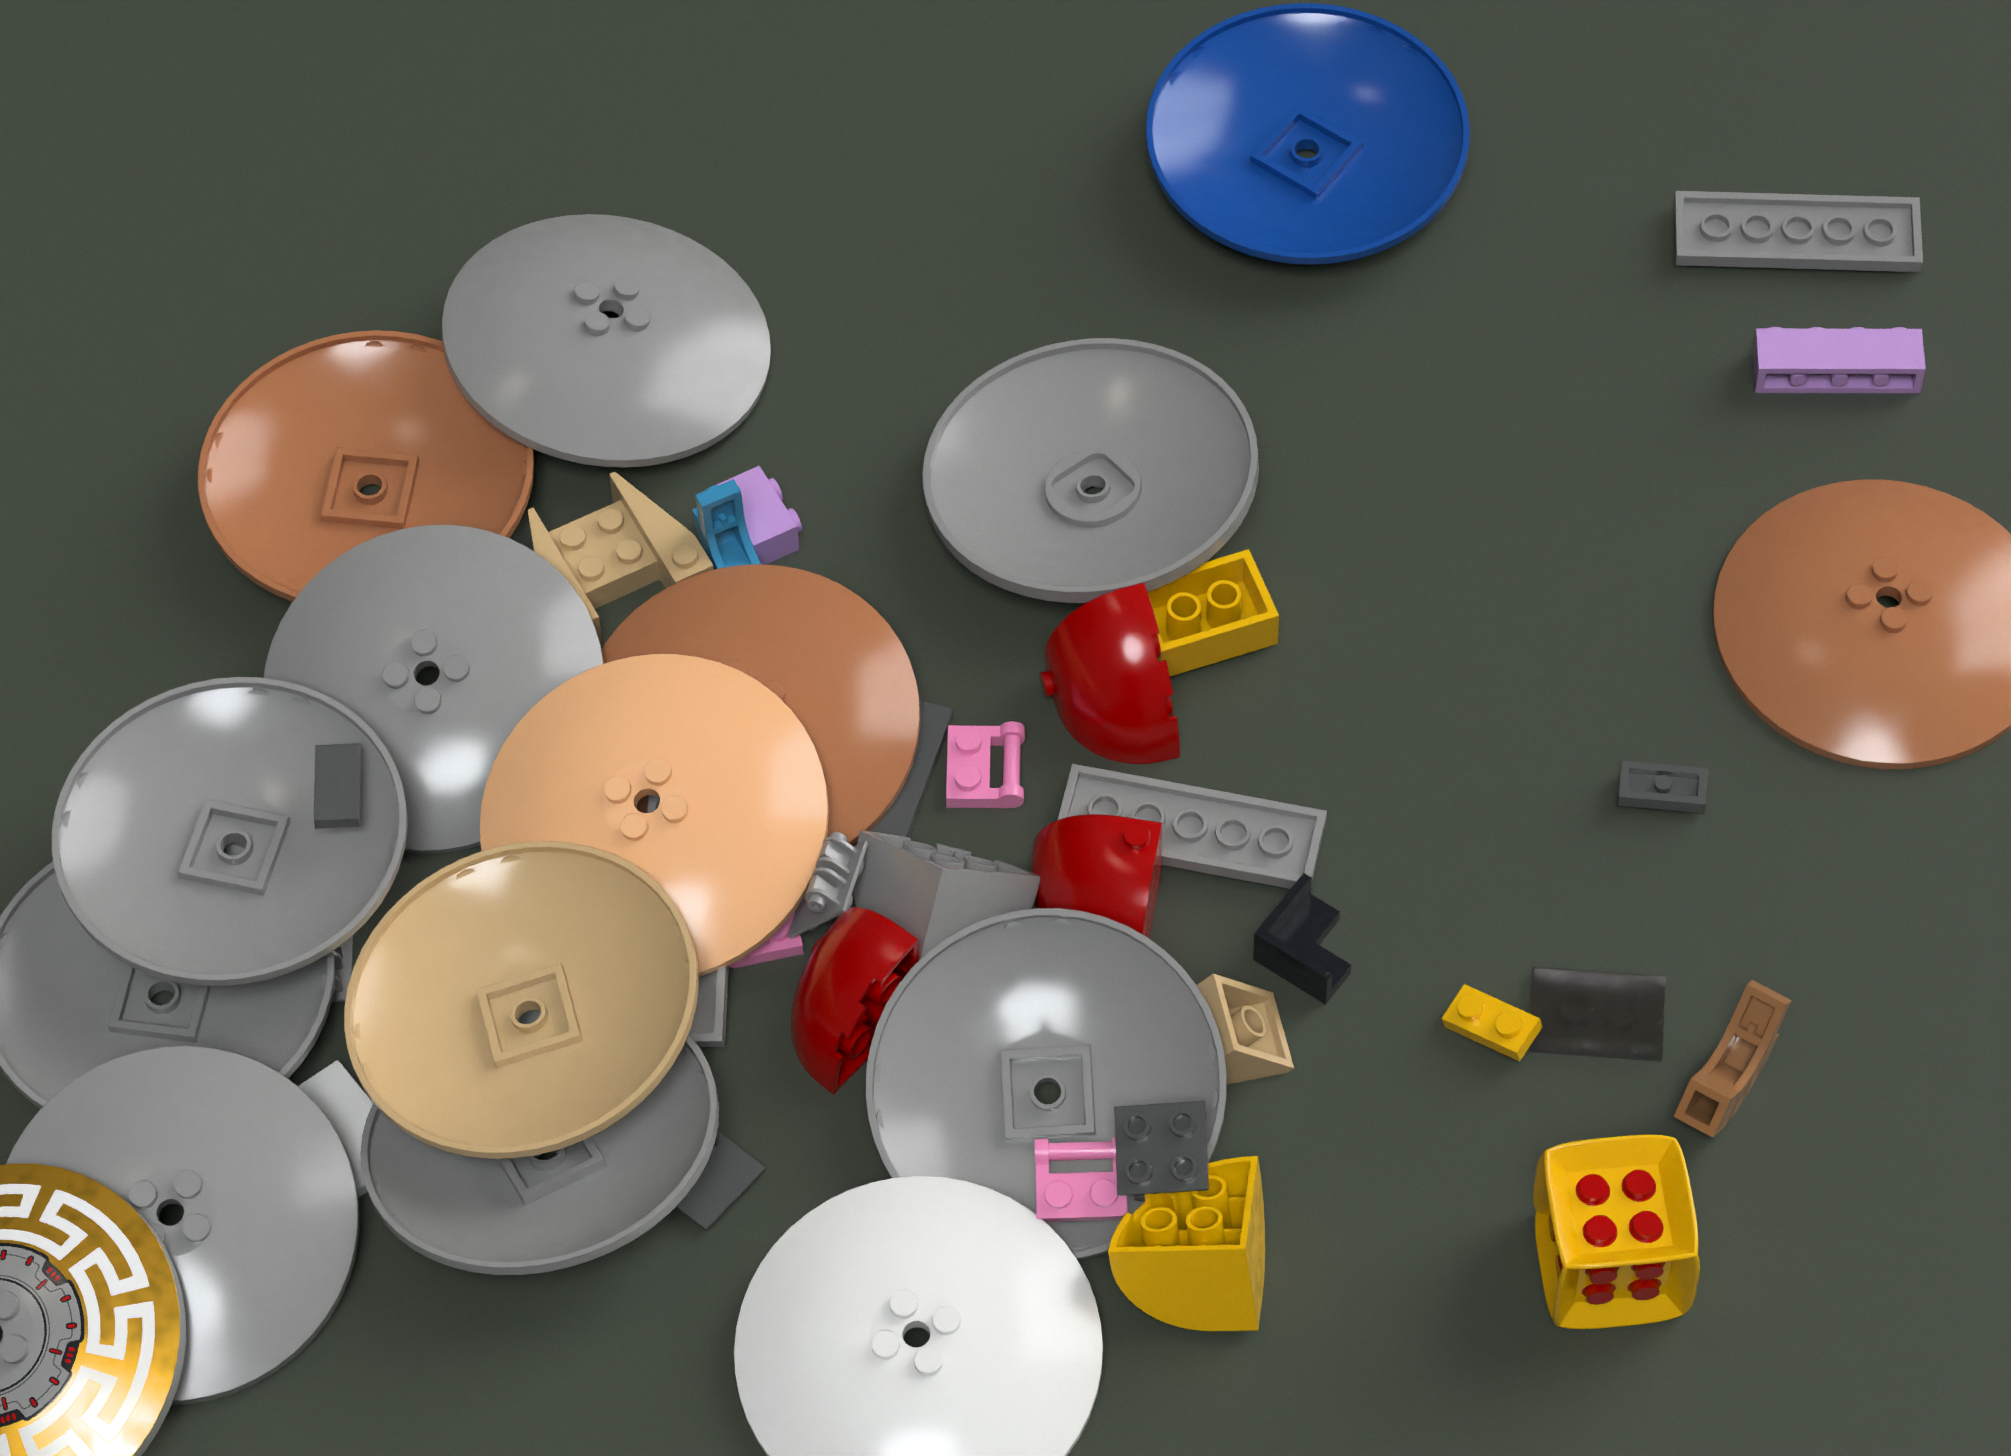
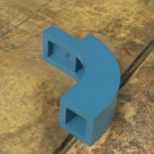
M732 479L723 484L711 486L705 491L696 494L697 507L692 509L694 523L700 544L714 565V569L761 564L746 527L741 490L735 480Z

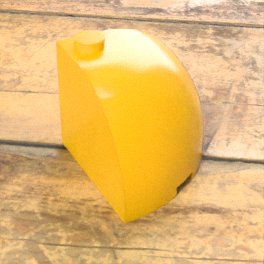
M1258 1156L1236 1157L1208 1163L1209 1190L1144 1195L1145 1203L1133 1214L1127 1212L1116 1227L1108 1250L1112 1274L1124 1295L1146 1314L1176 1327L1197 1331H1258L1265 1272L1264 1202Z

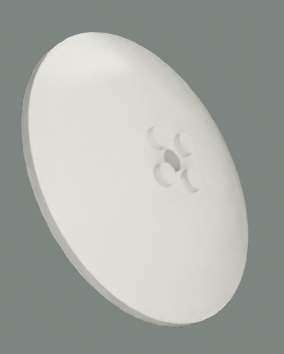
M931 1176L891 1178L850 1189L822 1203L792 1225L762 1260L748 1286L740 1308L734 1344L735 1376L740 1401L747 1422L758 1444L767 1456H1068L1079 1440L1093 1410L1102 1374L1103 1359L1101 1321L1094 1294L1081 1265L1060 1236L1042 1219H1036L1035 1213L1008 1196L971 1182ZM920 1327L925 1329L930 1334L928 1342L921 1347L907 1345L903 1338L905 1333L911 1328Z

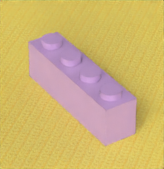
M1770 327L1756 328L1752 349L1755 393H1921L1926 370L1922 329H1907L1904 327L1892 329H1866L1863 327H1853L1850 329Z

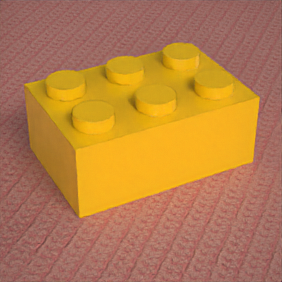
M1249 549L1204 562L1198 568L1178 580L1148 592L1160 632L1157 635L1161 648V658L1157 660L1167 661L1170 677L1278 644L1279 614Z

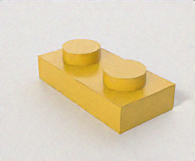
M1466 984L1462 986L1441 1018L1445 1028L1519 1062L1542 1029L1540 1018Z

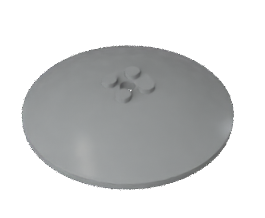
M582 214L547 218L523 225L492 240L477 251L456 275L446 297L441 325L442 348L451 376L472 407L488 422L516 441L544 454L571 462L601 467L628 468L668 463L691 456L721 441L748 417L757 404L765 387L770 366L771 344L766 318L751 289L734 269L708 248L671 229L650 222L612 215ZM612 311L620 317L608 318L602 312Z
M426 525L400 529L377 536L345 552L324 567L302 589L282 618L271 642L265 664L264 678L298 684L325 694L358 715L376 733L391 755L402 781L407 806L408 826L404 853L435 854L466 850L481 845V803L486 781L503 743L526 713L549 692L586 670L604 664L597 631L586 606L571 584L546 559L508 537L487 530L456 525ZM432 666L440 671L437 681L431 685H421L417 682L419 671L425 667Z
M261 677L210 679L168 690L130 709L104 729L81 754L62 787L54 812L52 825L54 870L62 895L81 927L98 945L129 966L155 977L192 985L229 986L254 983L291 973L315 962L348 940L369 920L390 890L400 868L408 828L407 806L402 781L386 746L358 715L343 704L305 686L282 680ZM360 743V827L315 829V745ZM233 842H241L246 845L245 850L238 855L232 856L223 852L224 848Z
M233 842L227 845L223 852L227 855H238L245 850L246 845L241 842ZM51 862L21 888L0 915V1068L14 1087L40 1109L60 1090L93 1068L124 1055L160 1047L196 1046L224 1050L258 1061L288 1079L305 1060L325 1025L335 986L334 950L315 962L291 973L248 984L201 986L155 977L115 958L86 933L71 913L62 895L54 870V863ZM160 991H170L174 994L173 999L167 1004L156 1005L151 1002L152 997Z
M1034 908L989 917L965 927L931 949L910 969L885 1005L873 1035L866 1069L868 1119L874 1142L891 1178L931 1176L967 1181L1008 1196L1035 1214V1139H1049V1143L1112 1141V1137H1115L1114 1107L1205 1101L1209 1163L1221 1132L1227 1099V1071L1219 1030L1209 1005L1183 967L1148 937L1124 924L1092 913L1061 908ZM1044 1082H1053L1061 1089L1059 1099L1052 1104H1043L1035 1097L1037 1087ZM1113 1159L1050 1161V1173L1113 1172ZM1134 1195L1128 1196V1213L1133 1214L1145 1202L1135 1201ZM1121 1220L1046 1223L1060 1236L1076 1259L1080 1261L1108 1253L1112 1236Z
M538 1010L526 1011L521 1015L519 1022L522 1024L533 1023L539 1018L541 1012ZM688 1034L685 1044L673 1066L657 1087L639 1105L605 1130L583 1141L553 1151L557 1154L548 1160H539L538 1157L541 1154L519 1158L488 1159L446 1152L425 1144L404 1132L392 1123L373 1103L364 1126L360 1152L365 1186L377 1214L389 1230L414 1251L433 1261L456 1269L491 1275H526L569 1268L606 1255L635 1240L666 1217L688 1194L704 1170L715 1144L719 1125L717 1088L703 1052Z

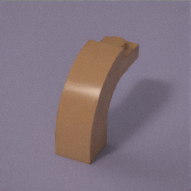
M1754 980L1747 983L1721 1041L1705 1066L1690 1079L1673 1117L1714 1138L1732 1119L1761 1073L1779 1037L1777 1032L1792 1000Z

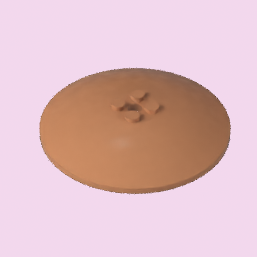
M356 331L324 337L293 348L257 369L233 391L215 415L207 431L198 465V490L207 527L225 557L243 575L258 586L274 595L293 602L302 589L337 557L359 544L393 531L426 525H456L487 530L510 538L524 514L532 491L534 449L500 431L472 407L451 376L445 361L442 341L419 334L399 331ZM375 484L381 487L380 491L374 495L360 493V490L366 485Z
M1852 480L1819 486L1780 502L1761 515L1736 541L1720 571L1714 594L1712 614L1714 639L1723 668L1735 690L1745 703L1779 734L1807 750L1842 763L1877 769H1914L1948 763L1971 755L1992 744L2011 729V534L1989 515L1961 499L1926 486L1892 480ZM1882 596H1890L1895 598L1899 605L1887 608L1880 605L1877 599Z
M762 564L731 566L694 575L669 586L635 609L617 627L602 648L604 664L623 658L649 654H679L716 661L747 674L775 693L792 710L804 726L814 744L822 765L829 805L827 837L833 832H839L847 837V842L853 846L857 843L860 830L870 831L893 805L905 785L913 766L919 742L921 718L917 682L909 657L890 625L871 605L851 590L821 575L791 567ZM648 795L642 797L637 803V810L642 813H647Z

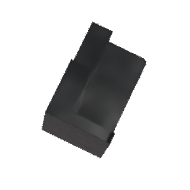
M1303 873L1254 933L1253 960L1326 1005L1351 974V964L1320 946L1321 942L1338 923L1340 911L1311 894L1312 877Z

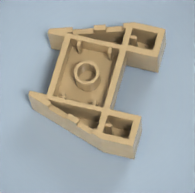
M615 471L609 474L613 504L550 532L545 528L535 509H528L534 552L555 567L575 589L593 621L600 645H603L600 619L595 611L596 608L658 580H661L666 589L691 576L714 570V565L696 536Z

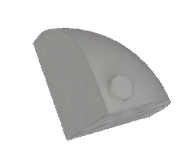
M860 830L857 844L866 840L868 846L863 858L865 863L863 871L856 879L853 888L855 906L883 915L917 938L919 960L946 938L969 925L996 915L1032 909L1040 883V876L1000 860H994L993 862L971 856L972 852L939 843H936L935 847L928 844L911 841L910 837Z

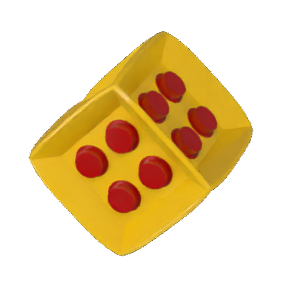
M1628 1135L1572 1141L1546 1149L1540 1155L1537 1163L1533 1201L1536 1210L1535 1235L1543 1288L1549 1313L1554 1324L1557 1327L1568 1329H1600L1657 1323L1686 1314L1691 1309L1695 1299L1700 1273V1261L1698 1256V1227L1686 1161L1677 1139L1664 1135Z

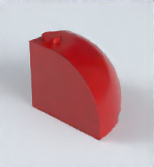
M1145 583L1124 587L1101 595L1069 614L1051 634L1045 650V671L1039 673L1044 696H1052L1060 720L1070 735L1089 751L1106 759L1128 764H1151L1180 757L1177 717L1173 716L1170 695H1173L1168 665L1166 660H1157L1161 658V648L1157 635L1160 632Z
M1077 815L1052 822L1037 834L1033 842L1031 855V872L1040 876V883L1034 901L1037 908H1061L1092 913L1124 924L1142 935L1150 937L1161 882L1162 823L1113 815Z
M860 907L846 909L815 943L797 984L791 1010V1037L796 1055L809 1075L833 1095L868 1061L873 1035L885 1005L898 984L919 961L917 938L883 915Z

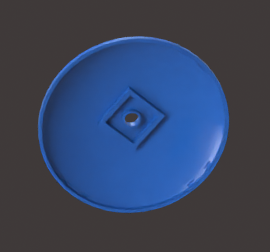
M1317 3L1280 4L1258 8L1226 19L1202 32L1181 49L1163 71L1150 98L1146 120V144L1150 165L1159 187L1175 209L1195 228L1231 249L1250 256L1290 264L1316 265L1356 260L1379 253L1413 236L1441 212L1454 194L1466 167L1470 140L1468 111L1462 92L1444 62L1428 46L1403 28L1378 16L1343 6ZM1308 149L1316 153L1311 158H1302L1296 154L1298 151Z

